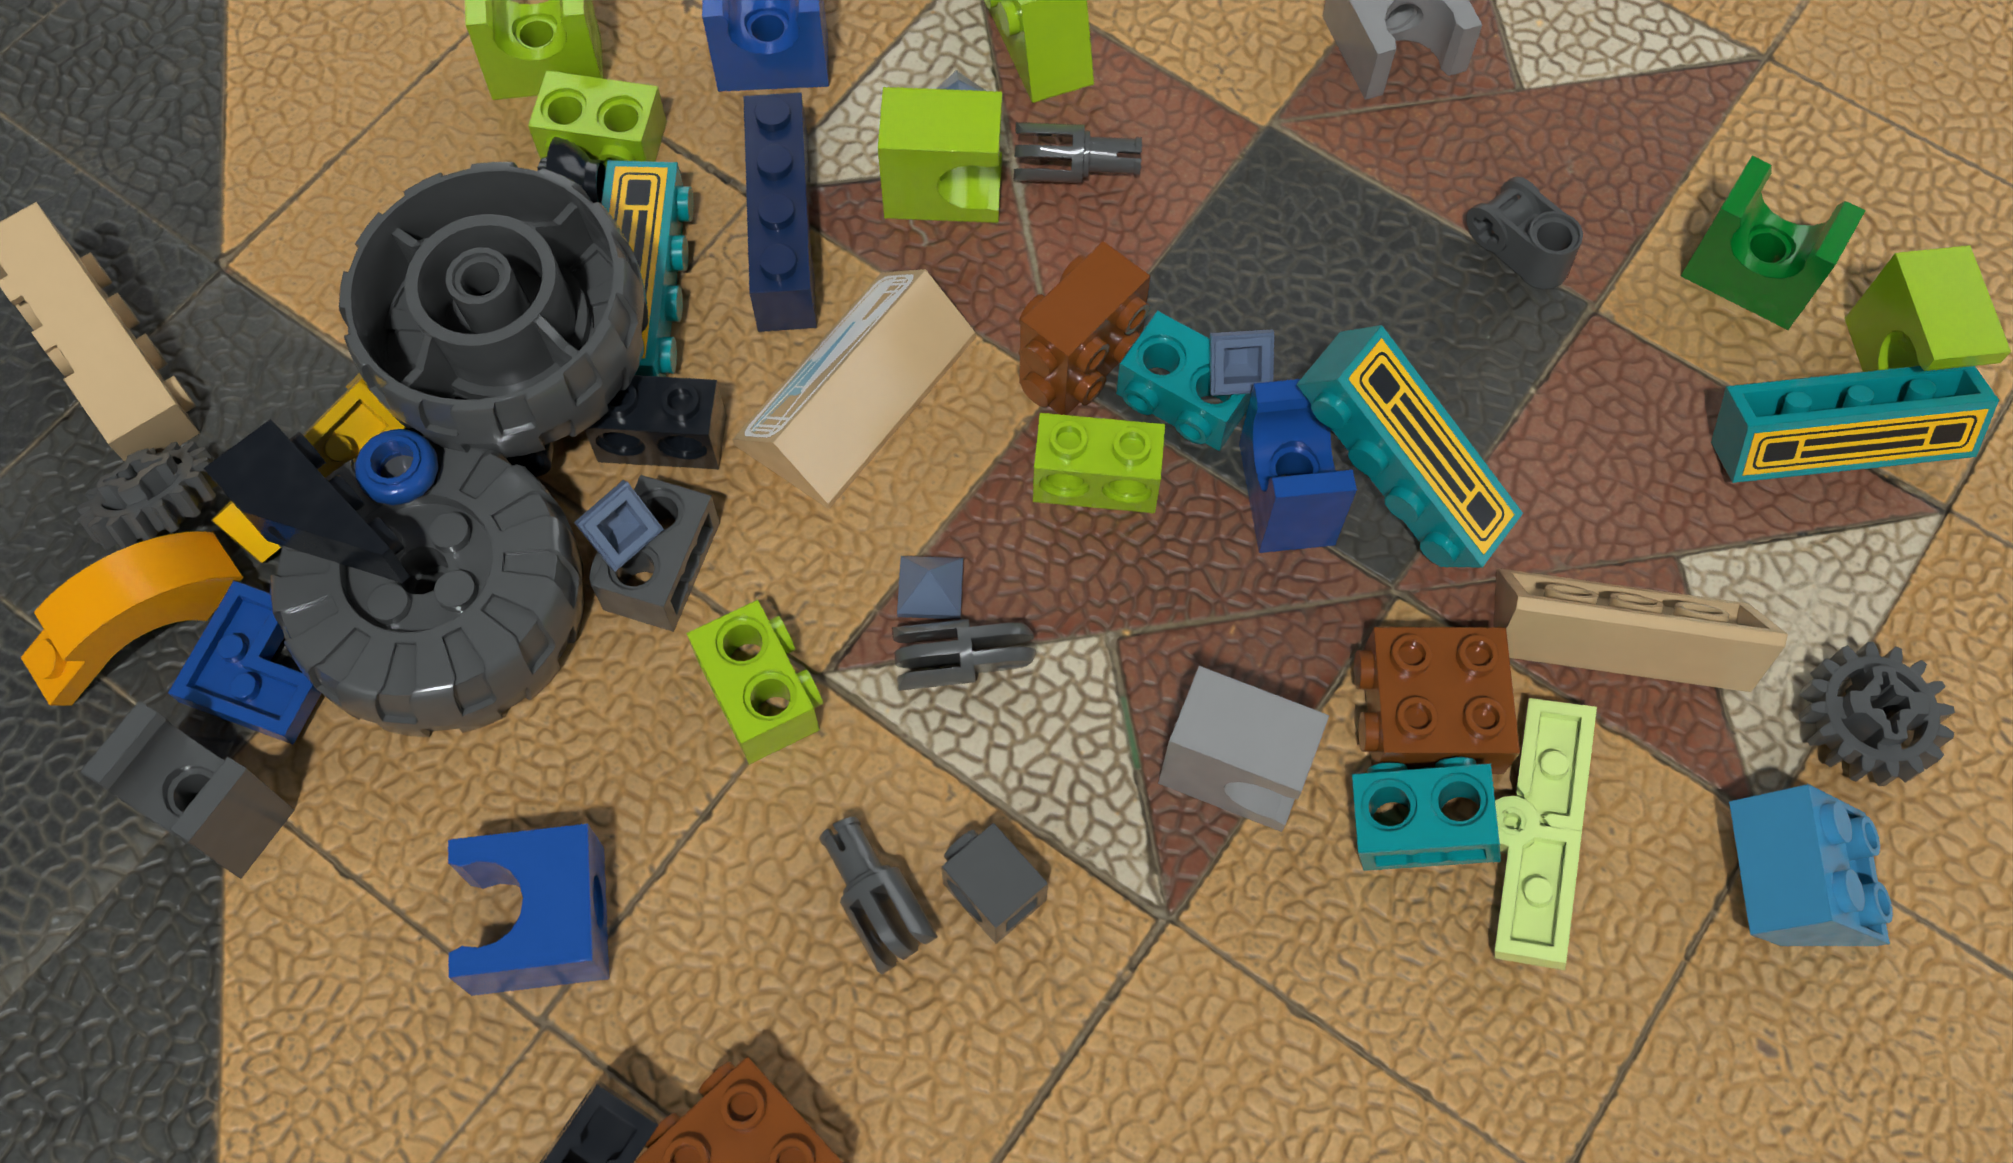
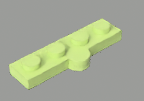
M1529 698L1516 796H1504L1495 800L1500 852L1508 855L1495 944V959L1566 970L1597 711L1595 706Z

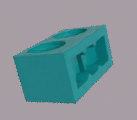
M1158 310L1119 365L1116 394L1122 397L1126 404L1136 412L1144 415H1155L1173 425L1180 435L1193 443H1205L1220 452L1247 412L1251 393L1212 395L1223 402L1220 404H1210L1201 399L1204 396H1211L1210 339ZM1162 368L1170 373L1158 375L1152 373L1149 369Z
M1454 757L1438 761L1435 764V768L1408 770V767L1401 763H1381L1370 766L1367 769V773L1352 774L1358 854L1363 871L1501 862L1491 763L1477 765L1476 761L1472 758ZM1457 797L1471 799L1479 806L1478 812L1472 818L1465 821L1451 820L1441 810L1449 800ZM1390 802L1400 803L1410 810L1408 817L1402 823L1395 826H1384L1373 819L1376 810L1383 804Z

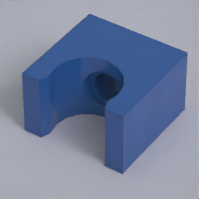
M702 0V18L718 92L829 87L828 31L824 0Z
M1300 379L1254 383L1239 442L1259 553L1335 546L1357 491L1353 470H1335L1331 449V428L1321 423L1313 414L1311 403L1296 385Z
M588 823L448 840V864L470 886L484 889L497 884L516 885L521 888L523 897L519 918L511 931L497 942L482 947L461 946L448 953L449 978L471 996L609 979L604 846Z

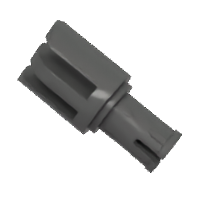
M1016 122L1015 134L1040 137H1072V146L1015 145L1014 157L1071 161V170L1014 169V181L1082 183L1083 177L1088 178L1089 172L1133 173L1134 175H1140L1141 158H1120L1117 154L1142 153V137H1090V131H1085V125Z
M848 817L833 824L838 834L834 835L831 829L827 828L820 835L819 840L826 847L846 884L840 903L875 968L882 975L896 966V956L904 960L918 951V941L926 945L938 938L901 870L898 867L882 865L864 834L859 819L857 817Z

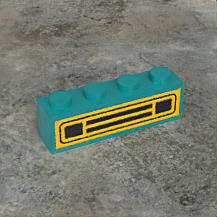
M607 160L602 205L623 232L636 257L647 300L648 325L642 331L644 354L635 375L666 377V373H675L677 365L676 339L670 336L672 321L680 322L683 312L682 289L676 283L678 271H686L688 266V241L686 235H682L683 222H692L693 190L691 186L683 185L678 162Z
M1382 325L1341 331L1296 384L1311 403L1313 414L1321 423L1331 428L1349 451L1348 456L1352 464L1371 479L1385 497L1384 501L1388 510L1397 518L1403 520L1420 542L1422 553L1431 562L1439 567L1483 568L1522 516L1523 512Z
M1921 366L1726 386L1711 444L1732 483L1972 458L1978 455L1999 399L1975 366L1924 371Z

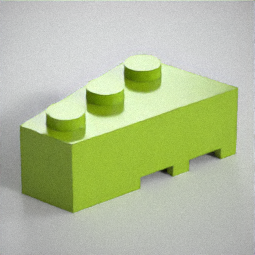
M984 0L1032 103L1094 85L1087 0Z

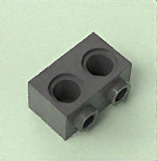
M640 475L634 491L655 519L659 521L671 518L676 521L672 526L661 531L616 572L611 570L599 553H597L590 570V583L604 611L674 632L720 522L711 495ZM637 573H652L651 578L642 585H626L627 581Z

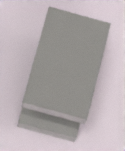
M1326 0L1322 15L1365 100L1383 95L1396 51V41H1413L1429 48L1438 58L1441 70L1448 76L1467 71L1482 28V23L1469 0Z
M1199 666L1169 739L1158 784L1282 832L1295 799L1298 800L1330 715Z

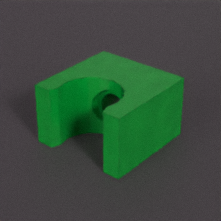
M1751 156L1682 272L1681 277L1789 330L1837 264L1866 210L1844 201L1836 206L1830 219L1824 223L1798 225L1786 221L1770 210L1764 202L1761 193L1772 174V165Z

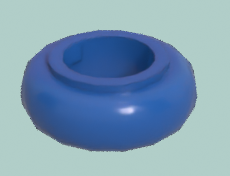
M404 429L388 430L372 437L360 449L355 462V477L363 493L378 503L393 506L410 503L423 496L433 485L438 472L437 453L431 443L417 432ZM402 455L413 457L412 464L405 473L393 478L381 477L380 474L383 466L389 460Z

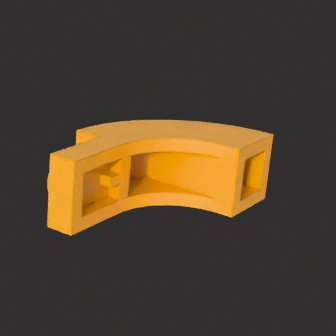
M194 531L168 534L133 544L84 568L59 586L39 605L34 614L42 625L43 630L24 652L21 659L50 706H72L109 660L123 647L138 637L168 624L190 620L207 621L217 610L233 580L240 582L243 576L213 532Z

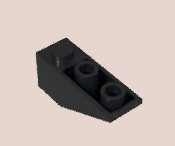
M270 419L204 468L226 496L268 542L400 583L410 578V575L395 556L405 548L400 540L379 517L369 524L365 522L356 512L365 505L339 474L328 481L317 470L326 462L300 432L289 439Z

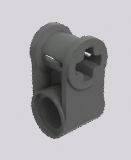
M1517 176L1510 178L1502 185L1499 195L1487 204L1480 203L1475 205L1466 215L1468 230L1474 240L1481 247L1495 254L1527 284L1535 288L1551 289L1563 284L1567 279L1582 243L1583 231L1581 225L1575 218L1563 212L1542 195L1532 182Z

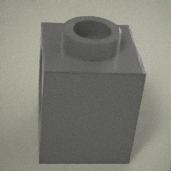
M994 823L979 835L975 830L968 831L957 839L944 854L947 862L941 866L943 885L995 944L1047 901L1048 883Z

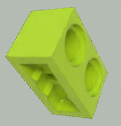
M546 71L528 127L540 159L547 158L552 139L560 137L578 145L591 160H603L607 167V160L655 162L667 120L658 86Z
M1040 413L1034 462L1033 502L1155 513L1161 482L1165 424Z
M756 600L686 633L695 657L749 765L820 731L814 708L822 705L823 700L809 671L805 669L796 673L791 665L787 654L795 651V647L780 616L768 620L761 604ZM754 644L761 647L759 653L750 660L737 661L731 658L733 652L740 646ZM781 697L789 701L787 708L778 715L764 716L757 712L760 705L767 699Z

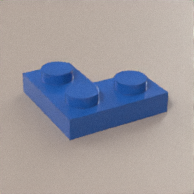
M234 580L168 692L179 703L292 745L295 743L321 695L303 673L271 662L285 636L273 615L270 593Z

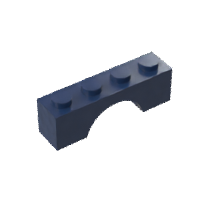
M802 92L743 96L749 294L758 332L817 328L815 277L808 210V182H810L809 147Z

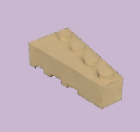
M35 202L0 221V288L34 331L31 333L44 352L66 377L64 381L106 442L123 461H126L127 456L136 451L154 448L159 453L172 442H177L180 446L200 434L186 413L196 407L191 397L174 375L167 380L163 379L158 370L168 365L166 360L146 333L138 338L134 336L130 329L140 324V322L120 294L117 292L108 297L103 288L113 283L91 252L80 258L38 203Z

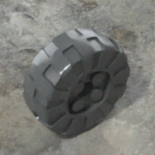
M514 162L471 164L470 169L448 175H443L440 172L422 180L403 191L404 197L392 205L385 213L378 212L370 221L355 243L358 249L349 272L343 271L339 291V311L348 326V334L344 336L346 345L367 387L378 401L406 428L418 430L429 442L445 449L448 448L468 453L470 448L491 449L502 453L504 458L527 455L545 450L546 444L567 435L574 437L605 415L609 411L607 405L619 391L625 390L630 385L644 354L642 331L648 325L647 300L641 271L631 247L613 217L601 203H593L583 188L576 182L545 168H541L539 171L518 168Z
M431 443L438 458V472L434 483L423 496L406 504L393 506L378 503L364 494L355 477V458L349 460L326 477L329 481L339 474L365 504L356 511L365 522L369 524L379 517L405 548L395 555L410 575V578L403 583L279 545L282 551L277 575H271L270 595L273 615L281 626L286 639L284 641L285 646L301 672L312 685L349 715L357 719L376 723L388 732L415 737H429L430 731L460 729L462 733L482 728L503 719L501 713L523 699L532 700L560 670L558 661L568 643L576 641L583 618L585 599L582 585V577L584 575L583 563L573 531L563 510L546 487L525 466L512 465L503 457L502 453L491 449L470 448L469 452L465 453L448 448L445 449ZM402 455L389 460L383 466L380 474L381 477L393 478L405 473L411 466L413 457Z

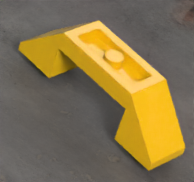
M360 373L346 386L348 390L303 434L326 462L317 469L325 478L349 460L357 459L360 449L372 437L384 431L406 428L378 401L367 387ZM232 501L211 520L260 563L266 561L281 548L278 544L268 542Z

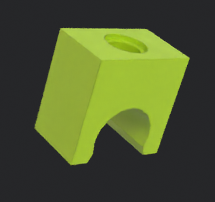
M465 0L466 28L492 100L538 96L546 71L603 78L601 36L592 0H549L537 4H520L511 0Z
M883 87L878 137V159L884 218L999 223L1002 152L999 151L1002 116L1001 91Z
M1971 245L1895 253L1845 317V322L1863 372L1921 366L1924 371L1998 364L2011 353Z

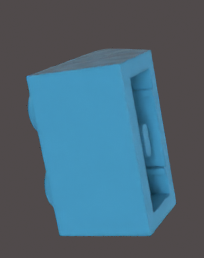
M1809 784L1729 801L1750 935L1779 946H1882L1890 944L1886 923L1892 921L1893 909L1886 888L1881 882H1878L1874 856H1878L1880 853V840L1873 821L1866 816L1865 812Z

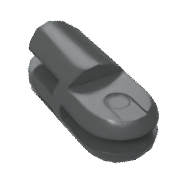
M969 619L892 627L893 640L898 643L958 638V640L917 644L900 648L894 652L895 665L897 667L925 668L961 664V667L908 672L897 677L898 691L976 682L975 674L1026 667L1033 662L1036 655V650L1031 647H1007L972 651L975 649L1016 645L1032 640L1034 638L1032 630L1023 623H999L970 627Z

